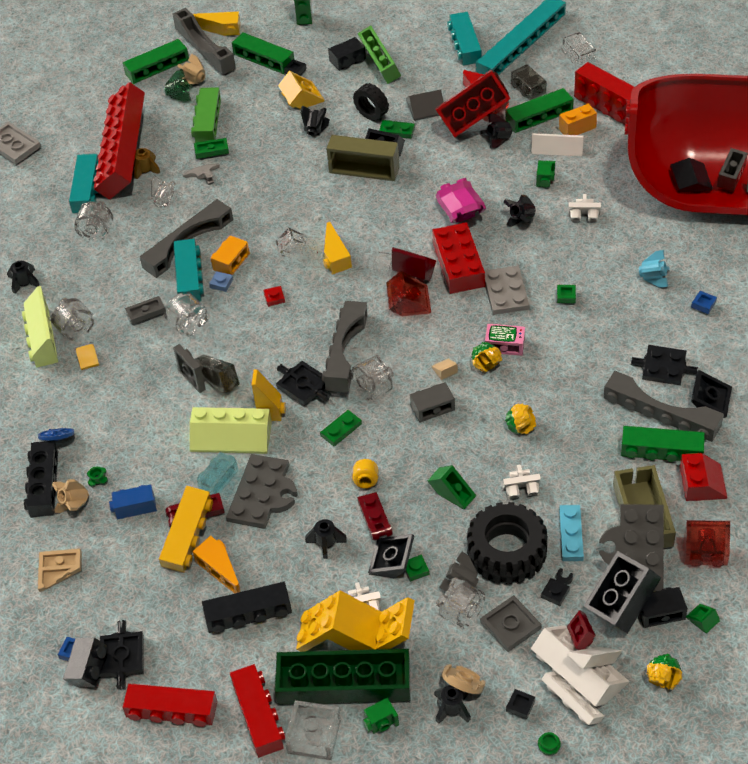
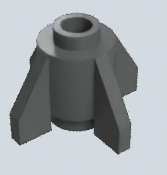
M461 551L456 559L459 564L454 562L449 566L446 577L450 580L444 578L439 588L446 592H467L469 589L473 590L479 581L476 578L478 573L469 555Z

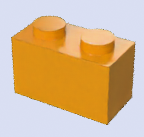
M589 103L559 115V130L563 135H579L595 129L597 125V112Z
M230 235L211 256L213 270L233 275L250 254L248 242Z

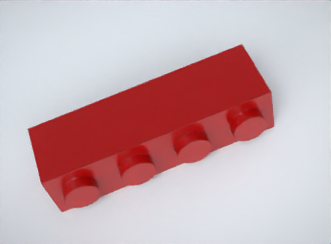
M253 664L230 672L232 684L258 758L284 749L282 741L286 739L282 726L277 727L276 721L279 718L275 707L270 708L269 703L272 702L269 690H264L262 684H265L262 671L257 672L256 666Z
M128 683L122 708L125 716L134 721L149 719L155 723L170 721L177 725L192 723L196 726L204 727L206 725H213L218 701L215 691Z

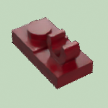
M579 610L567 625L575 648L582 650L592 644L596 635L586 613Z

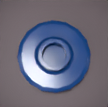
M49 429L40 432L38 439L43 441H59L74 435V429Z

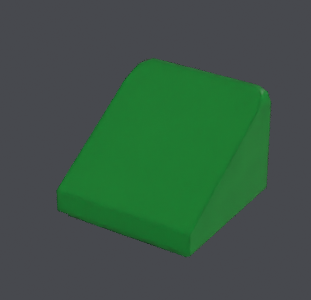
M703 604L696 606L686 616L690 622L706 634L720 622L716 609Z

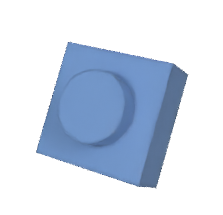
M216 271L209 283L210 288L227 292L233 281V275Z

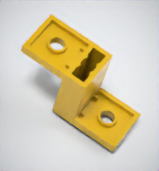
M340 590L303 612L300 619L302 622L301 628L297 635L296 650L300 652L308 651L327 639L348 650L391 649L409 639L415 600L407 597L381 612Z

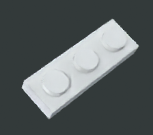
M555 672L545 673L541 680L547 684L548 690L557 694L566 707L574 710L583 723L592 725L601 722L604 715L594 706L588 704L581 693L571 689L568 686V682L562 676Z

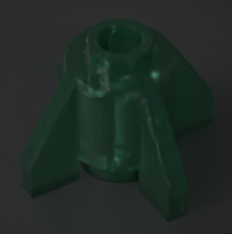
M183 69L175 71L167 81L164 90L170 98L188 102L191 101V97L187 91L193 88V85L189 84L185 78L182 79L185 75Z

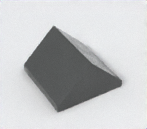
M441 89L411 95L406 98L414 121L439 116L435 108L444 103Z

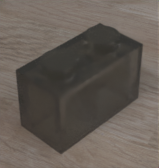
M526 64L511 72V85L520 91L523 97L532 100L546 94L547 81L529 65Z

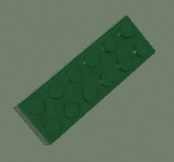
M409 649L277 652L275 675L277 704L380 702L385 698H388L390 702L411 701Z

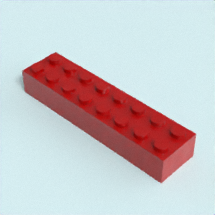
M131 82L121 86L119 91L115 95L112 94L108 99L107 116L104 121L105 127L102 132L103 138L100 144L99 161L94 178V190L108 199L113 198L131 183L145 92Z

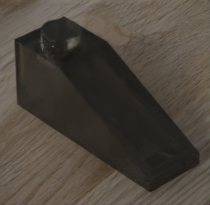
M204 354L195 358L203 366L202 374L206 382L214 389L227 393L240 385L234 364Z

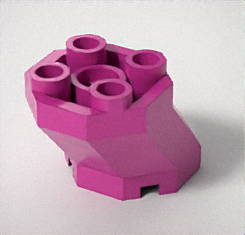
M466 178L459 179L452 185L447 183L440 186L441 190L437 191L435 195L451 223L455 221L458 223L475 217V212L478 211L481 214L486 209L483 200L473 189L471 182L467 181Z

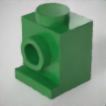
M538 160L536 187H550L551 181H554L556 161Z
M388 698L364 709L365 719H363V724L368 732L372 731L375 734L378 731H386L392 724L395 727L399 726L398 714Z

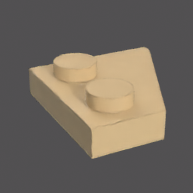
M81 549L39 552V592L81 571Z

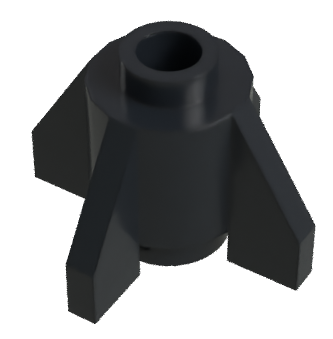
M305 106L301 107L300 113L304 123V131L308 135L315 136L320 134L329 125L330 119L325 117L326 108L318 111L310 110Z
M488 114L489 123L491 124L487 126L486 130H482L481 134H487L491 138L490 148H498L510 138L512 127L510 123L497 114Z
M521 195L518 202L507 199L503 202L510 207V215L512 216L509 218L507 226H514L523 220L530 222L535 215V206L527 195Z
M16 261L10 266L7 275L8 278L12 279L11 289L13 293L16 294L21 288L20 286L30 284L38 287L40 285L38 279L32 274L35 271L34 265L26 261Z
M322 519L306 534L305 542L317 543L323 549V559H328V548L333 546L335 542L347 543V536L335 527L331 520Z
M452 685L439 688L434 692V695L441 701V706L436 715V722L438 724L447 715L454 716L459 714L466 722L471 720V716L463 701L469 693L459 690Z

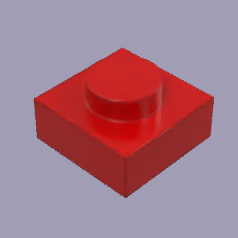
M281 286L263 290L268 307L285 303Z

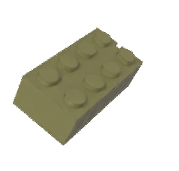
M331 135L326 148L329 160V173L388 181L396 180L400 168L397 142Z
M655 465L636 468L635 483L633 484V468L614 471L613 487L619 508L620 504L664 505V548L674 547L676 531Z

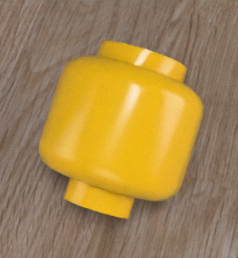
M370 459L357 461L353 466L352 479L358 487L365 489L376 485L379 477L377 464Z

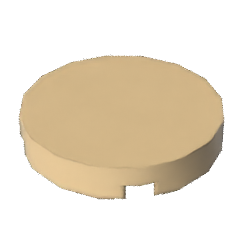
M452 664L444 667L441 676L453 687L471 694L483 692L485 681H480V676L476 672L460 665L456 666V668H451Z

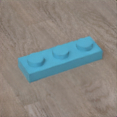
M559 505L562 561H583L580 505Z

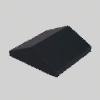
M687 158L670 165L678 192L712 191L713 187L704 163Z
M698 370L691 402L696 408L706 406L723 413V418H726L732 386Z
M407 534L379 538L376 542L369 567V575L394 579L405 572L415 536Z

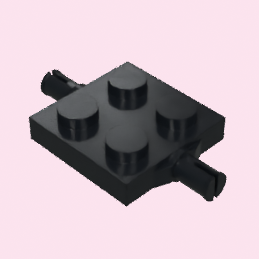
M648 345L647 354L644 356V359L632 357L631 365L642 366V380L681 386L685 373L696 374L698 367L686 365L687 350Z
M300 361L290 369L283 364L278 365L277 371L284 375L276 383L277 389L303 406H306L316 397H319L324 402L329 400L330 395L323 391L325 383L322 382L321 372L304 361Z
M121 620L117 622L118 632L100 636V641L108 645L100 678L117 677L116 687L118 689H121V686L122 689L126 687V676L144 673L143 631H126L127 622L125 620H122V623Z

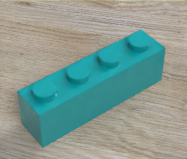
M468 11L449 14L447 27L448 31H450L451 40H454V49L457 50L458 60H461L463 66L476 64L477 60L482 57V50Z
M97 154L77 155L69 198L72 213H93V207L96 206L95 195L98 192L94 190V178L99 161Z
M195 238L174 241L180 304L202 301L201 294H204L203 283L200 284V281H203L202 270L199 271L202 268L201 258H198V256H201L200 246L196 245Z

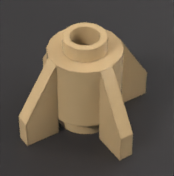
M191 53L188 59L191 63L186 62L184 65L178 64L177 66L181 68V73L183 74L178 80V83L181 85L199 84L206 77L199 58Z
M68 479L66 483L53 482L52 484L54 489L58 491L57 500L59 503H57L54 509L55 513H62L68 509L70 511H77L88 500L89 493L87 489L75 479Z

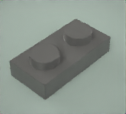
M159 296L125 308L132 325L166 313L165 306Z

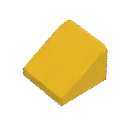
M94 344L75 349L81 370L99 366Z

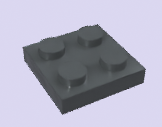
M180 344L173 347L179 372L199 393L206 390L204 383L206 379L202 374L203 366L198 359L195 360L187 348L184 349Z
M514 595L480 618V623L507 652L542 628V624Z

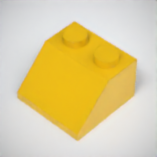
M291 71L286 74L278 85L282 91L281 94L286 97L287 103L292 108L297 107L301 109L302 106L310 107L325 101L313 81Z

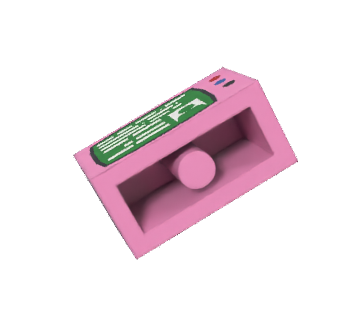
M487 324L485 343L488 342L497 347L501 354L523 356L525 327Z

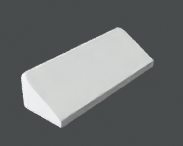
M532 133L531 153L582 156L584 136Z
M596 647L569 651L567 655L582 669L614 664L622 651Z

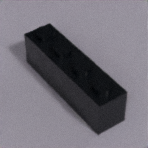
M285 581L202 601L209 633H220L225 629L233 627L241 628L246 624L261 623L274 617L282 618L292 613Z

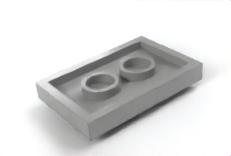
M10 122L0 127V154L14 164H18L41 147L38 140Z
M519 266L484 270L485 285L493 315L529 310L530 305Z

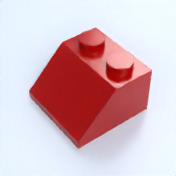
M703 453L682 454L680 472L686 501L727 499L721 464Z

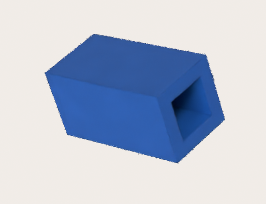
M151 484L111 492L110 510L111 513L115 512L117 520L157 511L155 495Z

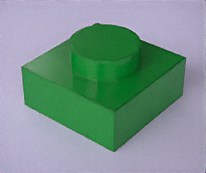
M557 285V303H576V285Z
M422 554L408 560L405 572L410 582L430 575Z

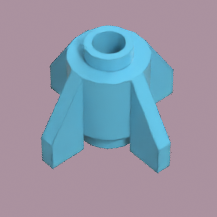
M664 250L655 251L639 266L640 277L660 288L668 287L667 277L663 278V276H667V270H670L666 262L661 261L665 259Z

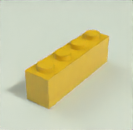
M186 485L159 557L161 567L185 573L186 568L191 566L193 560L192 551L198 547L200 540L199 532L205 528L206 513L211 511L213 505L209 491Z

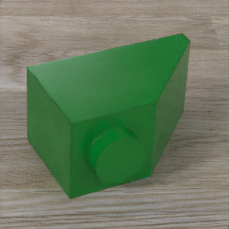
M453 465L439 467L427 480L439 496L462 509H465L476 497V494Z

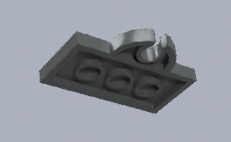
M251 454L227 513V522L266 529L271 513H280L291 508L295 504L294 498H282L284 494H291L293 497L298 496L295 483L290 478L285 477L289 468V460Z
M620 504V525L609 528L599 539V543L602 544L607 541L614 542L615 550L611 553L600 550L599 554L608 565L616 552L619 551L646 566L661 577V580L654 589V591H661L664 589V505Z

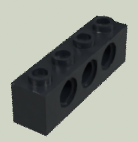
M55 440L31 443V451L27 453L29 466L26 467L28 482L25 483L27 498L24 499L25 511L28 510L31 518L55 515L56 490L52 484L57 482L59 453Z

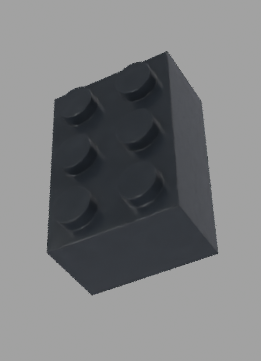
M617 551L583 607L628 634L661 580V577L646 566Z

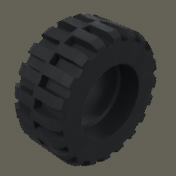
M503 502L496 503V506L492 507V505L485 507L484 512L482 510L476 514V518L471 520L467 531L468 555L477 573H483L485 579H494V582L499 584L501 582L512 584L514 581L520 583L525 581L526 577L530 579L535 576V571H540L547 557V528L543 524L542 518L536 516V512L532 509L527 510L526 506L522 504L518 506L514 502H508V504H503ZM509 534L521 538L526 544L518 550L506 552L495 549L489 542L497 536Z

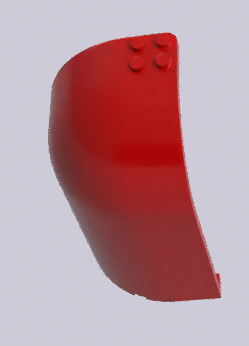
M675 74L652 78L635 86L631 92V100H627L624 135H628V156L631 168L642 187L652 197L675 209L700 213L748 215V192H746L748 157L746 167L734 192L717 187L719 173L730 149L733 148L748 153V76ZM687 158L704 163L713 187L712 191L678 192L670 165Z

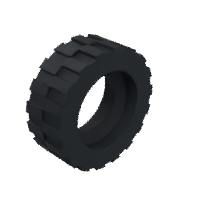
M365 83L353 94V102L356 109L363 117L369 120L377 121L389 110L388 99L384 92L376 87V85ZM367 98H369L372 101L374 106L368 101Z

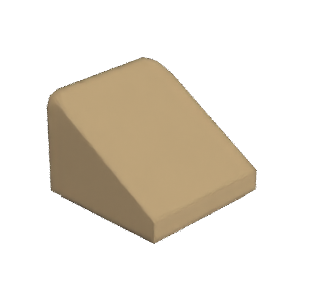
M449 358L432 366L441 380L458 373V365Z

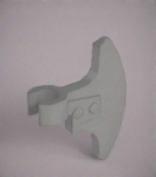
M206 164L195 167L184 173L183 177L195 176L198 179L205 178L207 184L214 183L211 171L219 168L220 164Z

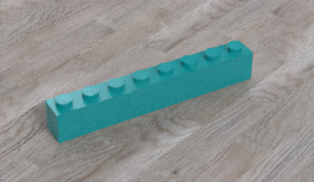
M544 0L541 5L535 8L532 13L525 17L513 30L507 33L504 38L477 60L476 73L485 74L492 70L496 77L500 75L566 14V2L562 0Z

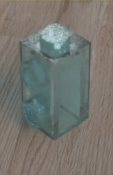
M220 452L210 461L209 466L198 475L197 483L199 489L209 491L210 495L221 493L239 471L236 459L232 455Z

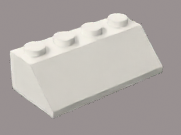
M566 625L544 628L531 647L539 660L551 666L553 672L562 676L568 682V686L581 693L585 701L592 706L605 705L630 682L610 664L582 669L569 658L567 653L577 649Z

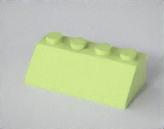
M39 286L23 303L25 311H22L23 320L27 322V324H24L26 335H29V337H26L28 348H31L28 353L30 361L35 362L36 368L58 363L50 313L42 288Z
M192 407L190 418V452L267 454L272 426L270 409Z

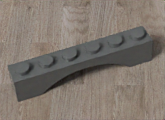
M186 7L172 13L175 29L222 75L236 69L234 54L226 46L221 47L212 42L201 29L194 15Z
M216 199L148 251L144 252L140 256L142 268L155 278H158L170 268L171 261L175 255L174 241L192 239L206 232L221 230L233 221L232 209Z
M345 301L343 308H340V320L336 322L337 332L333 333V345H330L329 348L330 358L326 359V371L322 373V382L325 383L326 391L349 392L352 380L351 365L346 360L343 352L350 339L365 328L368 316L367 302Z
M614 371L604 386V399H607L609 402L617 403L628 410H634L648 418H654L665 425H671L683 431L705 432L704 440L713 442L722 426L723 413L706 406L682 408L662 403L643 392L632 377Z

